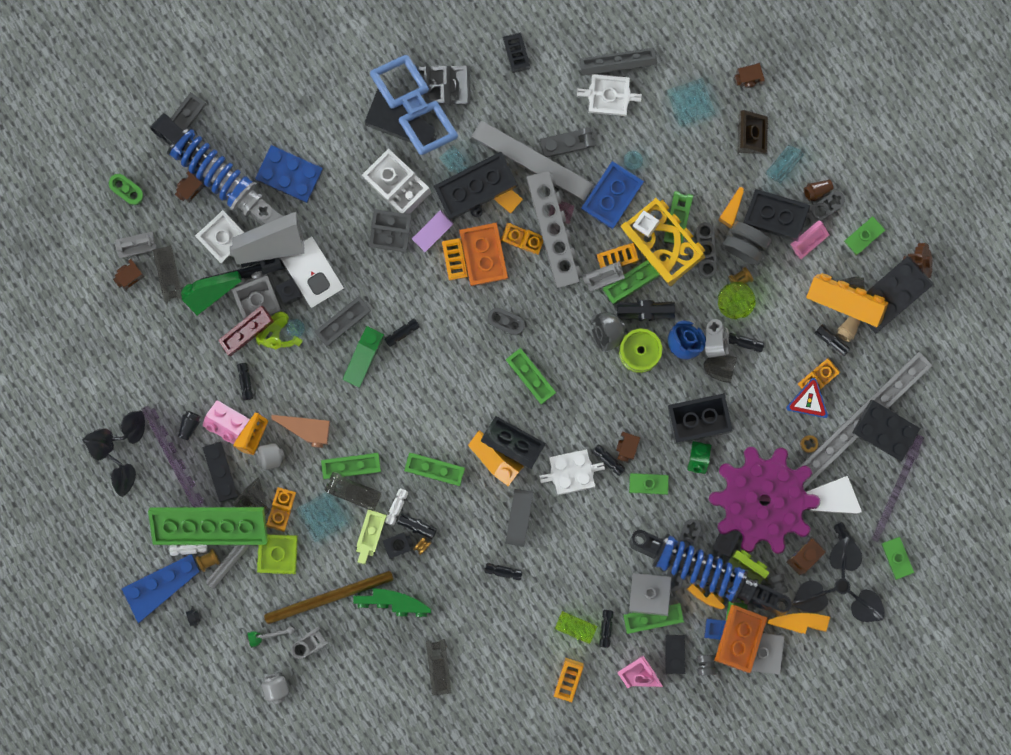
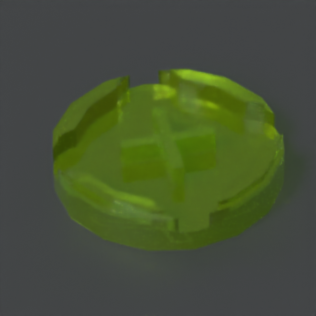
M732 282L725 285L717 296L720 312L730 319L747 317L756 305L752 288L742 282Z

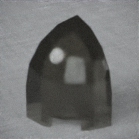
M729 355L708 357L703 363L704 370L716 380L731 383L737 357Z

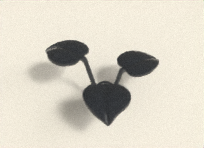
M142 410L132 411L123 418L121 431L124 435L121 437H113L109 429L101 428L82 438L93 459L103 460L108 457L119 466V468H115L112 471L111 483L115 492L121 497L125 496L132 488L136 478V471L131 464L122 465L120 461L109 453L113 451V441L125 440L127 438L129 443L134 444L142 438L145 430V417Z
M850 536L845 537L836 543L830 552L829 560L831 566L835 569H842L841 578L835 582L834 588L823 591V587L819 582L813 580L806 581L799 587L793 600V605L805 612H819L828 605V599L825 594L834 591L839 594L849 593L856 599L851 604V612L857 620L862 622L882 621L884 619V607L880 597L874 591L868 589L862 590L858 597L850 590V582L845 579V569L854 571L862 563L861 550Z

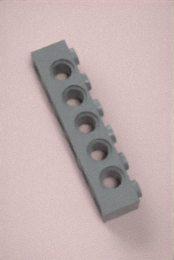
M545 171L527 176L528 188L555 286L559 288L579 282L578 278L581 277L579 266L575 267L573 259H576L574 248L569 246L568 241L571 240L569 229L565 230L563 222H566L564 211L559 209L558 204L561 203L559 193L554 191L553 185H556L554 174ZM542 186L549 189L547 197H542L539 194V189ZM547 205L554 207V214L551 216H547L544 213V208ZM553 223L559 226V232L555 235L549 231V227ZM557 242L564 244V250L561 253H557L554 249V245ZM563 260L569 262L570 266L567 271H562L559 268V264Z

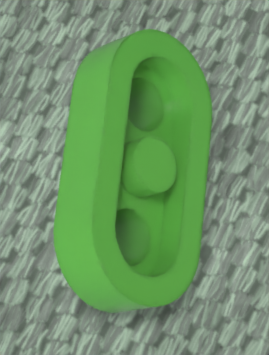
M114 174L109 179L110 189L128 204L138 205L142 202L144 198L143 191L122 174ZM118 181L123 183L121 187H116ZM132 193H137L136 199L131 198Z

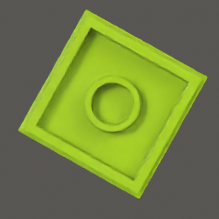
M267 534V545H258L257 573L296 574L298 536Z

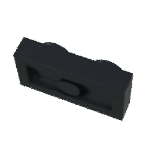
M665 635V674H685V635Z

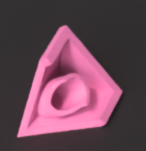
M644 656L639 657L617 672L627 688L631 686L663 687Z

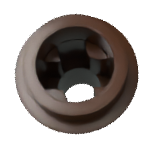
M829 179L809 183L804 187V194L808 201H816L832 191L834 187Z

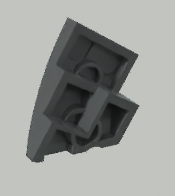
M470 66L416 67L429 87V91L423 94L427 104L433 101H437L439 105L471 104ZM451 94L454 96L455 100H451Z

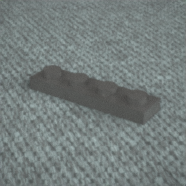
M654 48L581 58L579 62L582 75H592L622 69L629 70L636 67H649L657 64V57Z

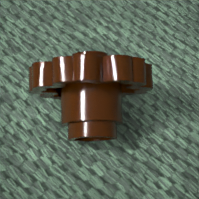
M918 243L915 253L908 255L925 275L931 278L933 264L931 250H929L927 243Z

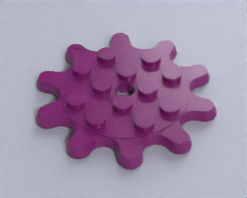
M747 447L744 450L745 463L742 467L735 468L725 463L719 468V473L725 478L727 487L723 491L712 492L709 496V501L712 505L721 506L726 511V516L718 523L717 529L721 534H728L734 530L739 531L743 536L741 548L747 553L753 552L757 543L764 540L771 545L774 553L781 554L785 551L784 538L788 533L794 532L801 537H806L810 533V526L804 522L803 513L807 509H816L821 502L817 495L807 494L803 489L804 482L811 477L812 471L808 466H802L796 470L790 469L786 464L788 452L785 448H777L770 459L764 460L760 458L755 447ZM766 494L770 497V503L767 506L760 504L759 498L761 495Z

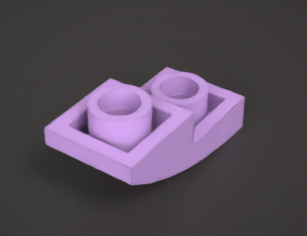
M440 210L412 240L426 252L454 223Z

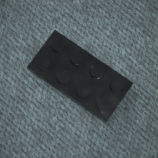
M502 152L434 185L449 220H453L518 187Z
M909 255L867 291V294L881 296L889 303L882 322L878 327L866 323L875 334L934 285Z

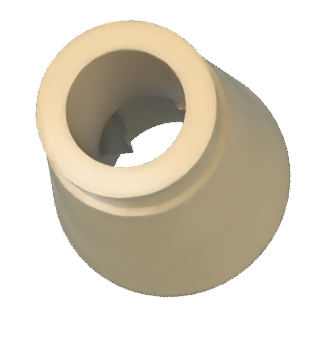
M849 316L837 329L838 337L845 342L853 340L861 320Z

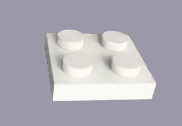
M222 210L195 237L223 264L231 256L230 246H232V238L244 232Z

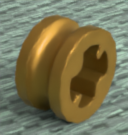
M808 435L801 440L800 446L804 452L812 453L818 448L819 443L816 437ZM812 439L814 441L812 443L815 445L807 449L805 447L807 445H804V442Z
M424 536L413 550H418L419 555H421L431 545V542H427Z

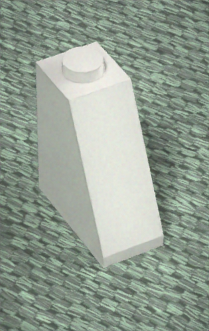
M848 476L806 492L807 494L817 495L821 501L819 507L809 509V511L858 514L862 512Z

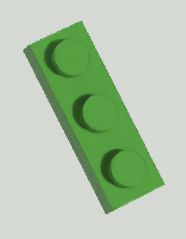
M647 260L624 274L625 279L605 286L603 291L614 306L661 275Z
M521 348L506 359V362L541 405L556 394L555 390Z
M409 452L404 471L460 486L465 467Z
M379 453L321 460L324 480L381 472Z
M680 603L669 605L668 616L641 613L623 615L627 634L684 622Z

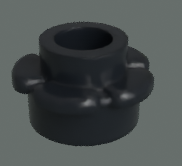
M191 608L190 611H186L190 626L196 625L197 627V622L201 621L198 610L193 611V608Z

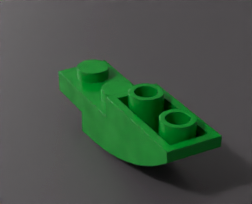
M373 588V596H353V604H358V608H369V604H377V608H389V605H392V612H396V616H408V613H416L415 617H427V613H431V609L424 603L396 591Z

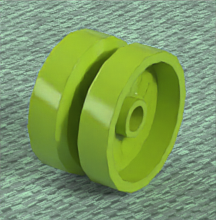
M639 328L630 331L625 335L619 348L621 363L626 369L635 373L650 371L657 365L662 356L660 339L654 332L648 329ZM640 347V349L644 348L645 351L640 354L637 349Z

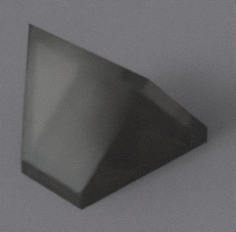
M258 477L241 493L233 505L235 507H264L266 516L270 508L267 507Z

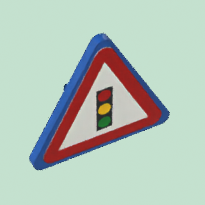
M812 378L786 406L788 411L822 418L828 417L816 378Z

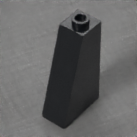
M377 89L364 122L365 126L412 143L399 123V118L407 114L406 109L403 105L390 108L380 90ZM417 117L408 122L423 146L437 140L435 128L422 118Z

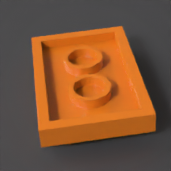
M497 222L459 230L470 286L508 279Z
M731 605L714 661L746 673H751L767 617L739 606Z

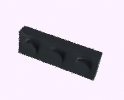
M222 442L202 447L219 502L238 497Z

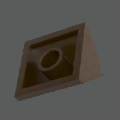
M741 110L738 116V153L767 154L768 116Z

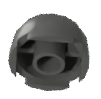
M608 312L593 315L591 324L594 323L595 329L591 330L597 347L599 349L603 348V352L618 347L626 332L624 322L615 314Z

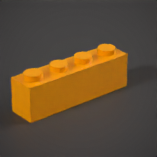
M824 273L817 274L813 278L806 297L807 299L875 327L881 324L889 304L885 301V298L878 295L871 296L867 294L866 290L861 288H851L847 282L834 281L831 279V276Z

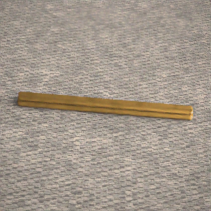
M387 571L264 615L267 624L391 582L393 581L392 572Z

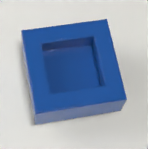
M706 619L704 638L721 640L726 621Z

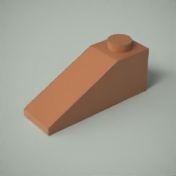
M272 415V420L306 442L312 443V447L323 448V445H328L330 421Z

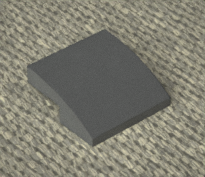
M374 209L369 247L407 253L412 215Z

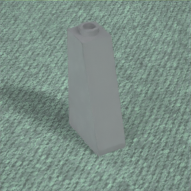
M297 213L288 214L233 237L230 255L235 257L236 264L304 254V238Z

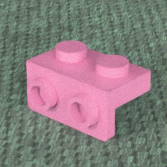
M217 400L206 414L203 426L208 431L221 436L225 441L234 444L250 419Z

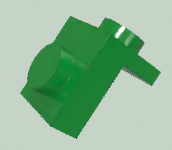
M692 442L687 467L688 471L706 474L712 445Z

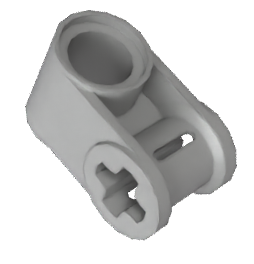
M713 319L706 327L705 350L709 358L729 354V330L723 326L720 320Z
M319 627L293 644L291 652L295 658L304 659L329 643L328 640L325 641L319 631ZM298 645H304L306 648V652L302 656H298L295 653V648Z

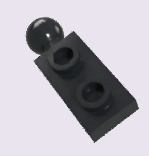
M734 530L728 534L719 533L712 549L717 551L716 554H713V562L717 558H721L724 564L723 556L730 557L741 535L739 531Z

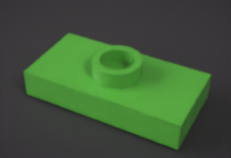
M872 216L850 235L844 243L857 256L880 236L885 229Z
M630 473L629 493L668 495L669 475Z
M900 537L881 544L895 580L914 573Z

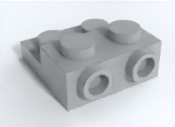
M262 271L252 274V278L248 280L241 278V282L231 289L243 319L260 306H264L269 314L281 311L268 274H263Z

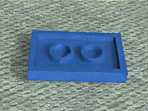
M271 145L255 180L307 203L323 168Z
M612 161L581 210L613 230L644 181Z

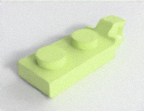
M368 509L357 543L356 552L360 553L358 563L365 565L368 555L373 557L387 515Z

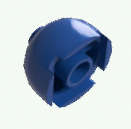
M683 320L676 323L670 330L667 338L670 351L676 357L684 360L697 357L704 350L706 336L700 328L696 329L693 327L694 323Z

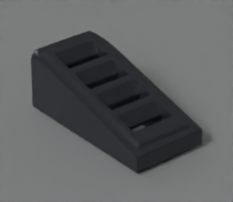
M521 32L504 36L503 41L511 72L516 73L530 69ZM519 39L517 43L508 44L510 40ZM521 47V49L510 51V48ZM514 54H523L522 56L512 58V55ZM524 59L523 63L514 65V61Z

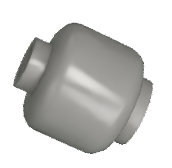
M275 443L259 446L257 452H255L257 466H261L263 470L278 468L281 466L282 460L285 459L283 449H279Z
M278 673L266 676L261 684L265 699L274 702V704L285 701V697L289 694L286 679L284 676H279Z

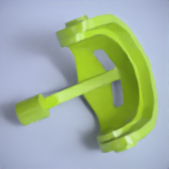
M277 312L271 315L274 322L256 336V343L258 345L261 344L275 350L280 347L300 346L302 343V339L297 336L290 341L283 342L279 339L280 331L289 320V316L285 312ZM269 332H272L270 338L265 339Z

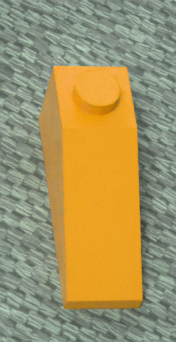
M479 430L468 446L496 478L509 486L524 466L481 442L484 433Z

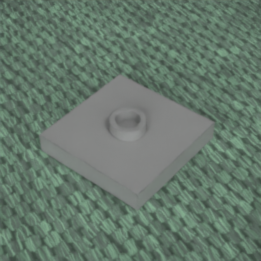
M633 573L629 612L668 616L671 577Z
M762 634L751 671L780 675L784 636Z

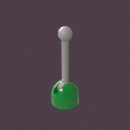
M288 627L286 630L261 635L256 631L248 632L250 648L260 645L262 639L286 633L293 634L294 628Z

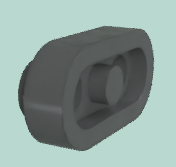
M494 308L488 314L489 324L511 335H519L524 330L523 319L501 308ZM499 315L501 320L496 322L494 316ZM516 322L519 326L517 329H513L511 324Z

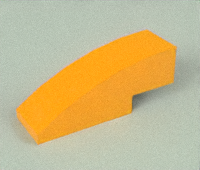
M796 613L767 619L766 623L806 634L807 627L826 632L830 617L820 614Z

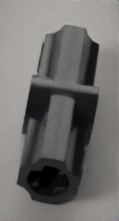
M640 300L637 302L617 303V317L620 320L638 319V321H643V319H649V321H654L655 319H675V302Z

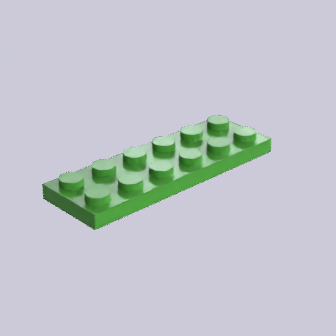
M150 507L148 510L153 545H267L268 542L264 507Z

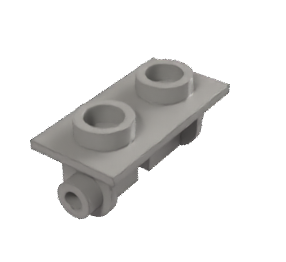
M153 231L115 240V247L119 258L157 250Z
M620 261L587 273L583 277L590 292L625 279Z

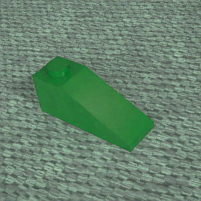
M235 271L188 284L182 289V301L198 316L241 282L240 273Z
M366 326L342 380L360 388L385 338L383 333Z

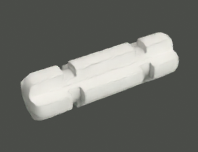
M401 488L398 490L397 498L394 499L389 510L390 514L385 519L387 524L395 525L396 517L399 516L408 491Z
M170 545L169 551L171 556L197 554V552L207 553L208 545Z

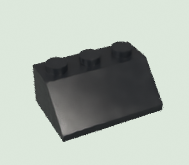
M725 393L668 405L674 444L718 436L733 431Z

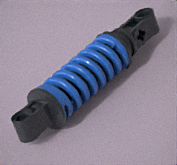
M636 530L629 540L630 547L633 550L653 558L652 567H661L663 571H667L669 566L673 565L671 574L674 576L682 569V580L690 576L691 584H695L699 580L701 581L700 588L702 589L709 585L711 593H714L716 589L720 590L719 597H724L725 593H727L725 597L732 604L737 599H740L746 605L751 603L755 607L766 610L776 616L785 615L792 607V601L788 596L776 592L768 586L759 584L757 579L752 580L747 577V569L735 567L732 570V564L726 563L723 566L721 558H717L713 562V555L707 554L704 558V551L701 549L694 554V546L689 545L684 551V541L678 542L668 533L661 539L644 530ZM641 537L644 543L637 544L634 538ZM777 602H783L786 609H779Z

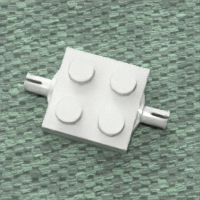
M592 74L589 89L577 88V96L588 97L589 113L626 116L629 102H641L642 94L630 93V78Z
M587 449L549 457L551 472L550 474L541 475L540 481L541 483L552 481L556 487L557 496L595 488L594 472L605 470L604 462L592 464L589 460Z

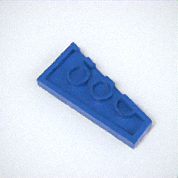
M190 554L121 588L137 622L140 623L144 620V618L196 576L200 570L193 555Z

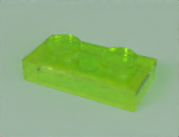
M562 611L554 629L590 644L598 626Z

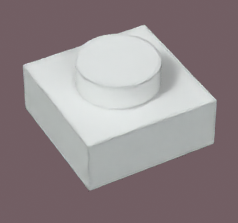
M643 210L633 224V228L649 238L660 221Z

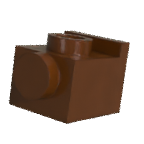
M760 63L738 68L737 75H734L735 83L740 87L751 88L756 86L757 82L759 86L765 82Z
M188 171L186 173L188 177L186 179L183 178L177 184L178 188L175 195L182 202L186 200L190 203L205 186Z
M132 259L128 261L130 265L120 267L115 278H113L119 288L123 286L127 290L145 277Z
M622 432L620 437L624 439L618 442L616 451H619L617 459L628 463L629 460L633 461L641 437Z

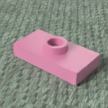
M818 220L799 237L798 242L794 241L790 245L798 258L802 259L826 239L829 233L824 224Z

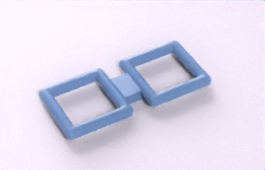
M408 55L401 56L370 71L371 78L390 108L403 105L406 109L407 114L399 118V123L420 155H424L458 138L457 132L437 101L429 104L425 103L421 95L427 93L429 87ZM405 63L420 88L394 100L379 75ZM434 110L448 135L423 146L408 122Z

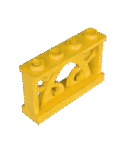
M654 198L652 202L620 227L671 287L679 278L706 258L703 253L705 249L699 242L695 244L691 239L693 237L691 232L687 228L683 230L679 225L681 223L680 219L675 214L671 215L667 211L669 207L664 200L659 201L657 198ZM643 210L649 214L655 210L661 212L662 218L659 220L660 223L654 231H665L674 234L673 252L660 249L652 253L651 249L656 241L655 233L651 234L652 239L650 242H645V235L636 229H632L633 224ZM667 218L673 224V226L665 224ZM681 235L687 242L681 244ZM686 248H691L694 252L690 260L679 258V254L682 256L689 255L684 252ZM662 254H667L671 258L669 260V258L666 257L665 261H661L660 256ZM677 262L684 265L673 275L670 274Z

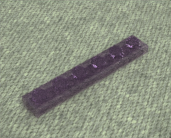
M150 406L142 408L143 414L192 507H203L204 500L200 493H195L193 487L196 485L192 477H187L184 470L187 468L183 460H178L175 455L178 451L174 443H169L166 438L169 434L164 425L160 426L157 420L160 417L156 409H151Z

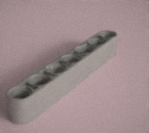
M483 121L479 122L471 136L472 140L481 142V145L487 149L495 150L498 153L502 152L505 159H511L514 161V164L524 170L525 168L530 170V173L533 175L549 171L555 177L556 185H553L554 187L564 189L563 192L572 197H578L581 202H585L594 186L586 179Z

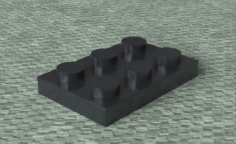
M755 189L743 223L757 230L798 242L810 205Z
M870 400L852 433L902 462L921 428L876 401Z
M497 416L494 417L481 439V442L488 447L503 453L505 456L530 469L534 466L546 444Z

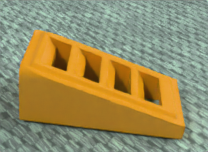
M742 187L738 188L718 219L719 222L730 229L734 225L744 193V188Z
M461 239L442 241L449 281L468 277ZM458 245L457 249L447 250V247ZM459 253L460 255L458 257H448V255ZM461 261V264L450 266L451 262ZM460 268L463 270V272L451 273V270Z
M634 243L596 254L600 268L606 266L603 258L607 256L609 265L613 264L611 254L615 255L616 262L620 261L622 267L639 262ZM626 250L630 251L632 259L628 260ZM618 252H622L623 262H621Z
M255 412L233 446L243 453L254 455L269 420Z
M565 658L553 697L568 702L573 701L584 663ZM570 666V667L576 668V669H578V670H577V672H576V671L567 669V667ZM565 673L570 674V675H573V676H576V677H575V679L566 677V676H565ZM562 682L572 683L573 687L564 685ZM560 688L571 691L570 695L560 692Z

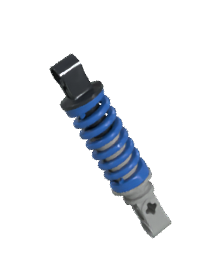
M165 113L150 126L152 132L170 146L167 154L175 160H181V165L189 167L190 173H197L196 178L200 181L204 180L206 187L212 186L214 194L220 193L219 198L225 201L228 199L227 205L232 211L239 208L245 216L250 215L261 226L283 217L262 199L263 195L255 192V182H252L247 176L240 179L238 177L241 173L240 170L237 169L232 172V163H228L226 166L223 164L225 161L224 156H221L219 159L216 158L217 150L214 149L207 154L206 152L210 148L209 143H205L200 148L198 145L202 142V137L198 136L193 140L195 132L192 127H188L183 131ZM260 212H267L266 215L260 216Z

